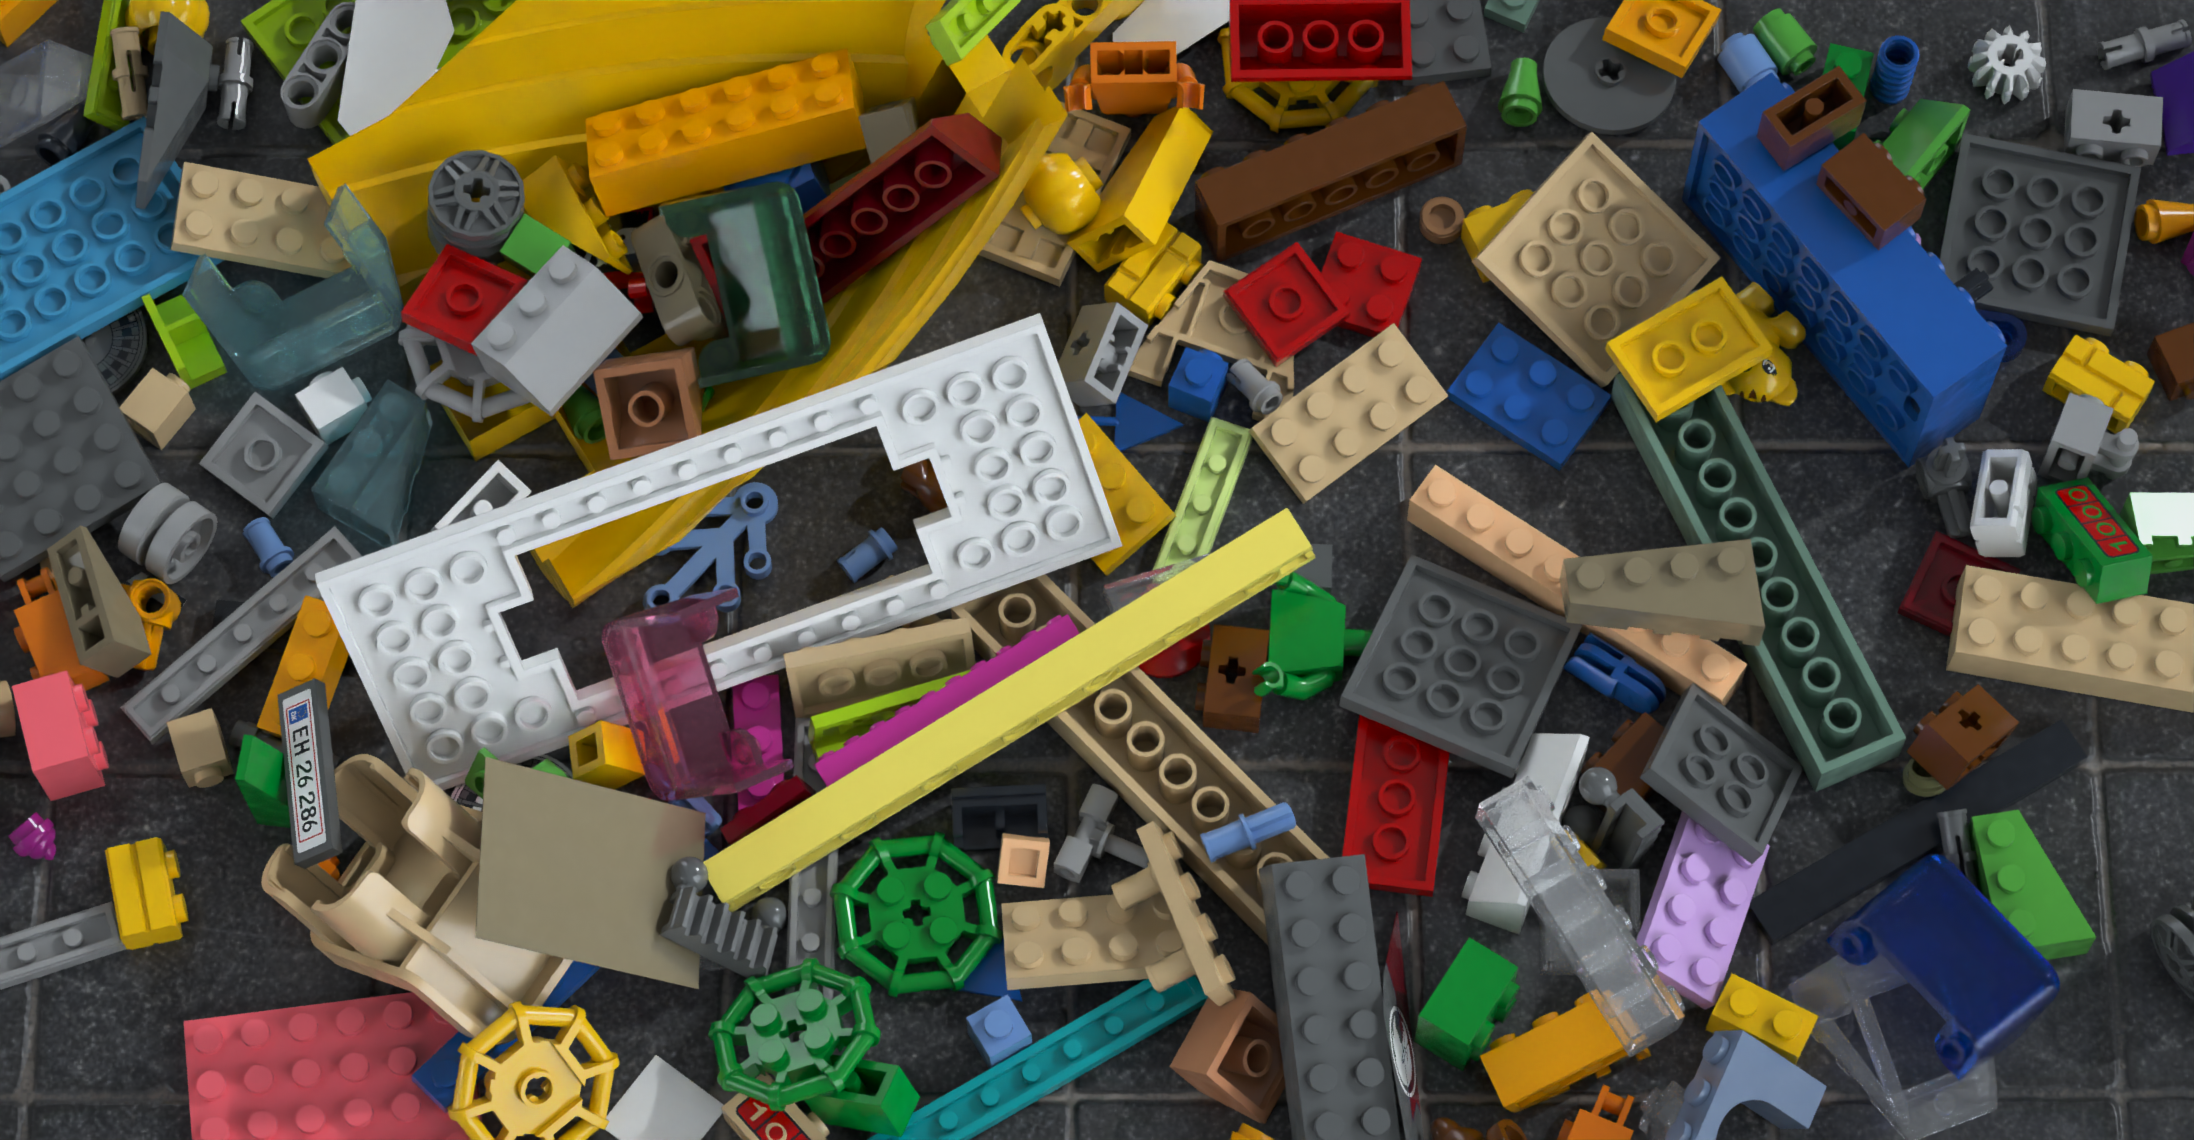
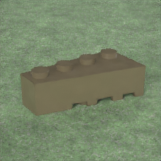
M1751 539L1567 558L1563 560L1560 585L1567 623L1627 630L1628 627L1650 629L1655 634L1671 635L1674 632L1699 635L1700 639L1719 641L1720 638L1739 640L1744 645H1760L1765 623Z

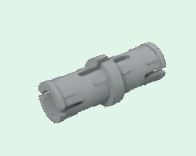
M2183 19L2149 30L2145 26L2136 28L2131 35L2106 42H2098V59H2106L2100 63L2104 70L2137 60L2147 63L2153 61L2155 55L2190 47L2192 44L2190 30L2183 32V29L2188 27V24Z
M232 37L225 41L224 72L218 78L221 100L217 124L224 129H228L230 115L233 112L232 130H240L246 126L247 96L252 92L254 82L253 78L250 77L254 43L249 39L243 38L241 52L238 55L239 37Z

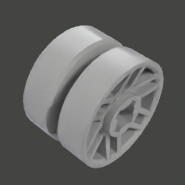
M161 483L146 493L129 514L119 535L118 549L137 564L145 566L147 571L166 584H174L188 575L208 550L217 529V516L199 503L190 501L186 494L171 484Z

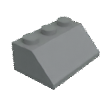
M562 245L478 335L471 345L487 374L550 416H553L640 322L643 316L596 266Z

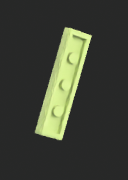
M1211 416L1174 512L1176 517L1169 525L1150 575L1151 584L1159 586L1210 554L1253 437L1248 432L1250 429Z

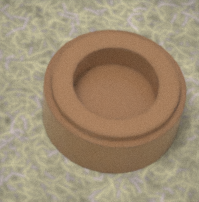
M1435 197L1430 199L1423 205L1420 211L1419 228L1422 235L1427 240L1436 244H1448L1455 241L1462 232L1463 219L1465 218L1464 211L1460 204L1451 198Z

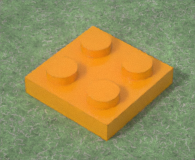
M1623 0L1606 27L1602 40L1683 78L1716 25L1722 9L1703 0Z

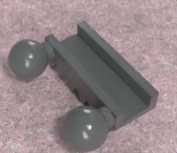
M1593 767L1588 769L1580 778L1579 790L1587 802L1594 805H1604L1607 808L1603 821L1601 823L1598 813L1592 807L1576 805L1566 812L1563 819L1564 831L1567 828L1571 829L1580 840L1587 842L1596 854L1607 848L1622 863L1616 877L1623 883L1647 861V856L1651 853L1650 849L1654 846L1653 842L1658 838L1657 834L1661 831L1660 827L1665 821L1633 788L1620 795L1617 792L1616 778L1611 771L1603 767Z
M689 856L679 859L671 870V881L676 890L671 894L669 902L674 904L670 920L662 927L660 935L746 978H749L751 975L755 978L767 975L778 937L776 934L784 929L788 922V910L785 904L774 897L762 898L754 904L751 910V920L744 919L746 912L728 911L730 904L726 902L714 904L712 903L714 896L710 894L704 896L696 895L708 882L707 867L696 857Z

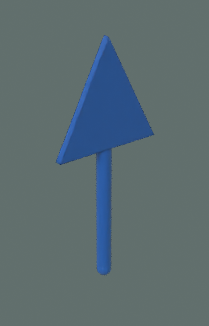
M1121 392L1116 402V417L1090 416L1098 426H1115L1114 445L1120 452L1184 426V424Z
M1004 938L1000 944H996L991 948L964 981V988L958 991L998 998L1008 994L1011 1000L1023 1002L1019 989L1007 990Z

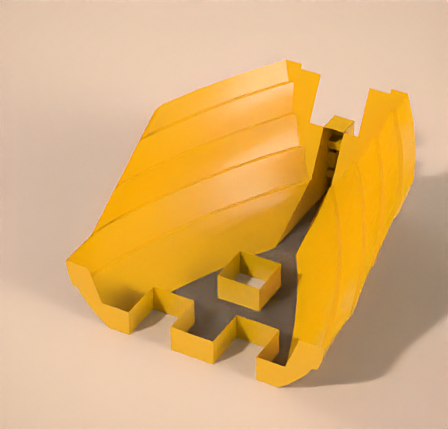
M516 0L389 116L308 158V162L317 184L364 277L387 316L391 318L403 310L439 256L428 237V186L434 171L447 158L462 151L484 150L500 155L516 168L522 181L554 155L571 165L575 162L578 163L589 175L585 118L845 48L848 49L862 86L865 111L872 106L914 96L919 128L934 118L970 113L1002 138L999 177L812 313H806L764 283L786 339L787 348L745 365L732 338H729L728 342H720L713 338L704 341L693 340L684 346H678L665 334L632 353L628 351L623 341L616 346V349L623 357L689 347L695 348L700 379L706 381L702 390L704 392L709 384L714 389V395L702 413V435L883 370L889 366L955 288L1003 221L1068 113L1050 86L1044 91L1022 56H1020L1010 72V68L988 35L961 61L947 66L940 52L934 48L927 33L928 30L925 27L940 12L946 0ZM867 148L823 159L830 184L871 164ZM591 184L589 188L593 196L598 198ZM723 186L724 201L727 202L728 200ZM473 198L472 202H480V198ZM660 203L647 206L653 207L655 217L661 214ZM506 261L497 264L498 267L514 274L521 271ZM440 360L430 366L431 372L439 367L443 361ZM452 376L442 383V385L473 398L474 386H466L459 379ZM584 382L581 384L597 396ZM502 383L486 387L485 398L511 389ZM528 403L486 417L482 423L473 422L472 417L442 405L475 462L555 418L589 472L585 476L641 457L610 460L606 438L593 444L586 443L584 439H578L574 435L562 406L553 416H550L534 404ZM763 467L530 550V553L549 582L574 608L618 577L682 540L735 487L750 480Z

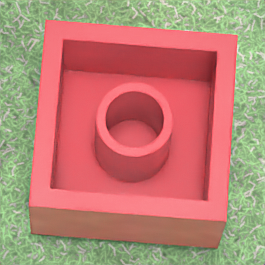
M66 670L13 685L12 690L32 771L50 801L105 786L102 770L109 768V763L102 741L98 742L94 727L98 726V719L93 702L87 698L83 684L75 685Z

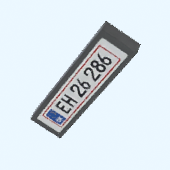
M315 678L277 695L294 864L303 869L343 853L325 683Z

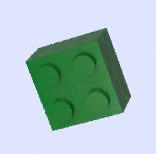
M1469 937L1419 1014L1414 1042L1461 1071H1464L1471 1059L1478 1063L1481 1060L1480 1055L1484 1054L1491 1044L1492 1038L1490 1036L1495 1028L1494 1022L1497 1020L1503 1024L1517 1002L1515 996L1520 989V986L1515 983L1518 966Z

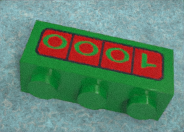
M2088 477L2038 487L2036 504L2031 511L2033 528L2036 533L2041 534L2053 549L2056 558L2065 564L2074 575L2077 584L2086 590L2096 604L2147 594L2153 555Z

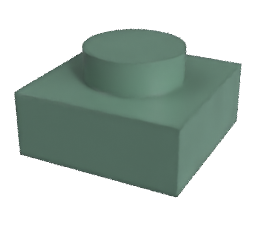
M1488 0L1483 16L1524 33L1540 0Z

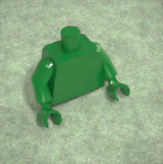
M1293 571L1275 582L1278 589H1272L1268 662L1254 669L1252 674L1260 675L1265 680V682L1254 687V692L1257 696L1262 697L1273 691L1274 694L1304 701L1330 688L1334 682L1342 680L1344 656L1361 657L1372 635V630L1345 629L1346 605L1337 602L1333 595Z

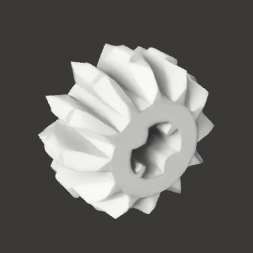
M2009 25L2004 29L2001 36L1991 28L1986 33L1985 40L1978 39L1972 49L1973 56L1970 57L1968 62V69L1974 73L1972 78L1973 87L1986 86L1984 93L1986 99L1997 93L2001 94L2003 104L2010 101L2012 94L2023 101L2028 96L2029 89L2036 90L2040 86L2042 80L2041 73L2045 70L2046 61L2045 58L2040 57L2042 51L2041 42L2027 43L2029 39L2028 30L2021 33L2020 36L2013 35V30Z

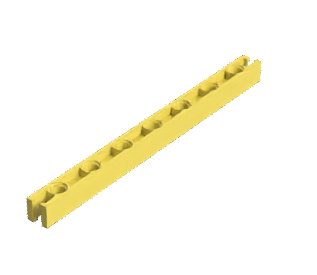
M1285 508L717 853L703 863L708 870V880L721 903L726 902L730 904L728 909L730 912L736 911L1312 561L1316 557L1310 542L1289 509Z

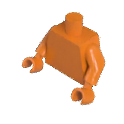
M1176 41L1090 43V65L1078 67L1073 74L1070 85L1063 87L1066 112L1080 109L1091 110L1093 109L1092 100H1097L1101 112L1104 114H1125L1128 117L1135 118L1143 114H1160L1167 110L1171 99L1177 97L1176 108L1183 109V107L1203 110L1205 84L1198 83L1190 66L1184 63H1177Z

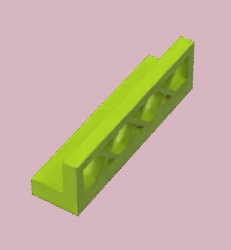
M971 670L811 716L808 740L816 762H819L818 758L828 751L836 752L844 747L843 744L848 739L857 735L859 737L869 732V728L873 724L882 720L885 722L895 717V712L907 705L912 707L920 702V698L927 692L932 690L937 692L945 687V683L949 679L957 675L962 677L971 672Z

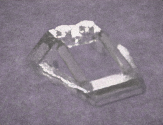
M1963 920L1921 923L1841 953L1788 985L1794 1003L1819 1016L1811 1036L1827 1048L1836 1058L1837 1065L1847 1076L1850 1074L1870 1096L1869 1100L1905 1140L1924 1138L1997 1109V1083L1983 963ZM1962 972L1971 1022L1953 976ZM1933 974L1966 1067L1903 1090L1869 998ZM1852 1009L1854 1010L1879 1081L1834 1022L1835 1019L1850 1014Z

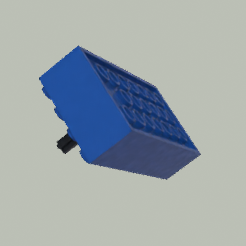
M1771 72L1699 121L1682 200L1748 279L1759 284L1772 297L1776 312L1781 314L1784 311H1788L1799 320L1806 331V337L1802 341L1803 344L1907 467L1910 468L1915 464L1917 458L1927 456L1934 449L1941 446L1945 438L1955 436L1981 416L2007 348L2005 338L1997 325L1991 321L1986 322L1975 309V302L1992 291L1993 286L1988 281L1989 276L1984 270L1980 272L1978 268L1953 284L1945 274L1946 271L1940 259L1932 252L1927 253L1916 241V235L1911 226L1878 251L1816 185L1821 165L1839 152L1832 142L1783 171L1757 137L1762 112L1795 92L1789 84L1785 82L1780 83Z

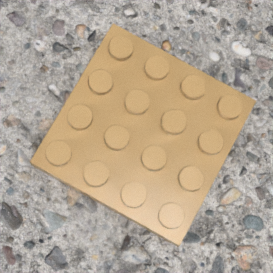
M1590 132L1471 262L1602 388L1608 385L1620 371L1606 352V343L1685 298L1721 257L1593 132Z

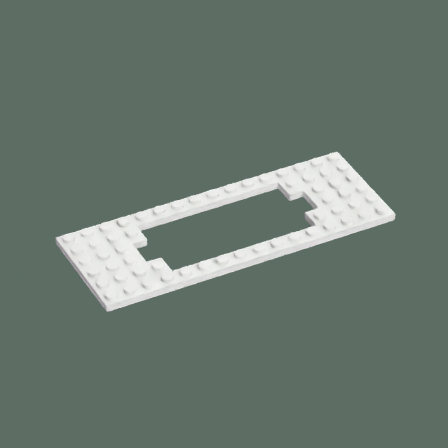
M1039 313L315 573L316 585L405 774L411 767L418 769L442 790H446L465 783V778L478 751L484 747L500 761L518 764L568 746V736L600 720L624 726L786 667L783 656L785 653L795 652L804 647H820L840 643L854 637L865 638L874 636L1122 547L1123 545L1048 333ZM875 426H877L893 471L930 458L948 507L913 520L929 564L579 690L575 689L558 648L521 660L500 613L534 600L532 589L517 555Z

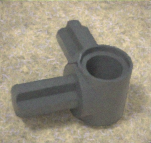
M1947 437L1944 439L1941 447L1934 449L1926 457L1916 459L1915 472L1922 496L1925 499L1929 498L1932 503L1939 504L1948 536L1960 539L1972 534L1970 530L1971 514L1965 495L1972 488V474L1968 458L1965 454V444L1956 443L1953 437Z

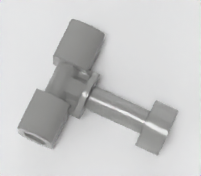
M1092 784L1079 811L1081 823L1074 837H1066L1054 862V873L1067 880L1080 883L1092 856L1101 860L1105 852L1142 868L1148 867L1149 859L1144 847L1113 835L1115 825L1109 823V820L1118 804V794L1104 786Z

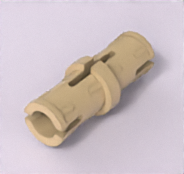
M121 27L110 31L116 69L112 70L113 81H118L122 120L129 121L138 120L143 116L147 118L148 109L145 78L149 77L148 67L142 63L138 27ZM127 56L129 57V62H130L131 80H132V83H133V91H132V89H131L130 71H129Z

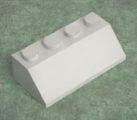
M1532 734L1528 747L1515 771L1517 776L1512 789L1503 787L1497 800L1494 813L1501 816L1495 831L1487 828L1482 839L1478 855L1485 857L1480 872L1477 873L1471 870L1465 883L1461 897L1469 900L1466 911L1467 916L1518 935L1520 934L1583 767L1590 737L1582 734Z

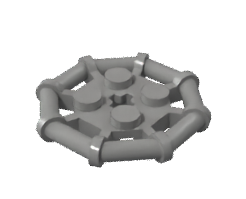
M487 261V262H489V263H491V264L497 266V263H496V262H494V261ZM407 325L404 330L399 332L398 343L404 347L417 385L415 393L422 400L431 399L472 417L473 422L482 423L486 417L531 403L513 390L485 398V388L501 382L486 373L478 356L410 325ZM425 345L437 346L443 361L432 372L423 348ZM452 376L459 379L466 386H474L473 398L442 385V383Z

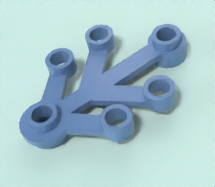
M758 482L743 485L737 490L734 497H725L706 516H730L720 528L691 530L682 540L656 554V556H662L673 550L699 549L665 585L658 584L652 586L645 593L643 606L645 614L651 622L658 625H667L674 622L681 612L679 598L715 561L717 585L712 591L714 605L722 612L736 610L741 603V595L735 580L734 541L746 528L749 541V551L745 554L743 560L746 574L752 579L760 580L766 578L771 573L772 561L767 552L765 525L775 518L778 511V499L773 489L766 484ZM752 498H760L763 501V504L757 509L749 508L746 505ZM756 558L766 561V565L758 570L751 568L749 565ZM724 591H731L735 594L734 599L730 602H722L718 597ZM665 595L670 600L667 605L658 607L653 604L657 596Z

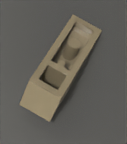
M80 525L49 547L47 552L80 665L119 678L152 655L139 613L88 529Z

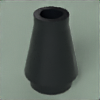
M75 104L68 113L38 135L39 142L35 146V151L49 166H53L81 151L91 128L96 123L83 116L85 105Z

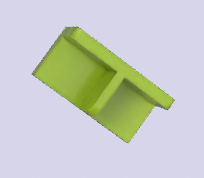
M185 292L155 306L150 293L141 297L179 378L191 389L227 373L226 367L189 292Z

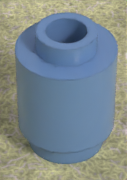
M1734 34L1720 46L1722 51L1717 60L1740 93L1771 72L1780 81L1777 76V66L1754 34Z

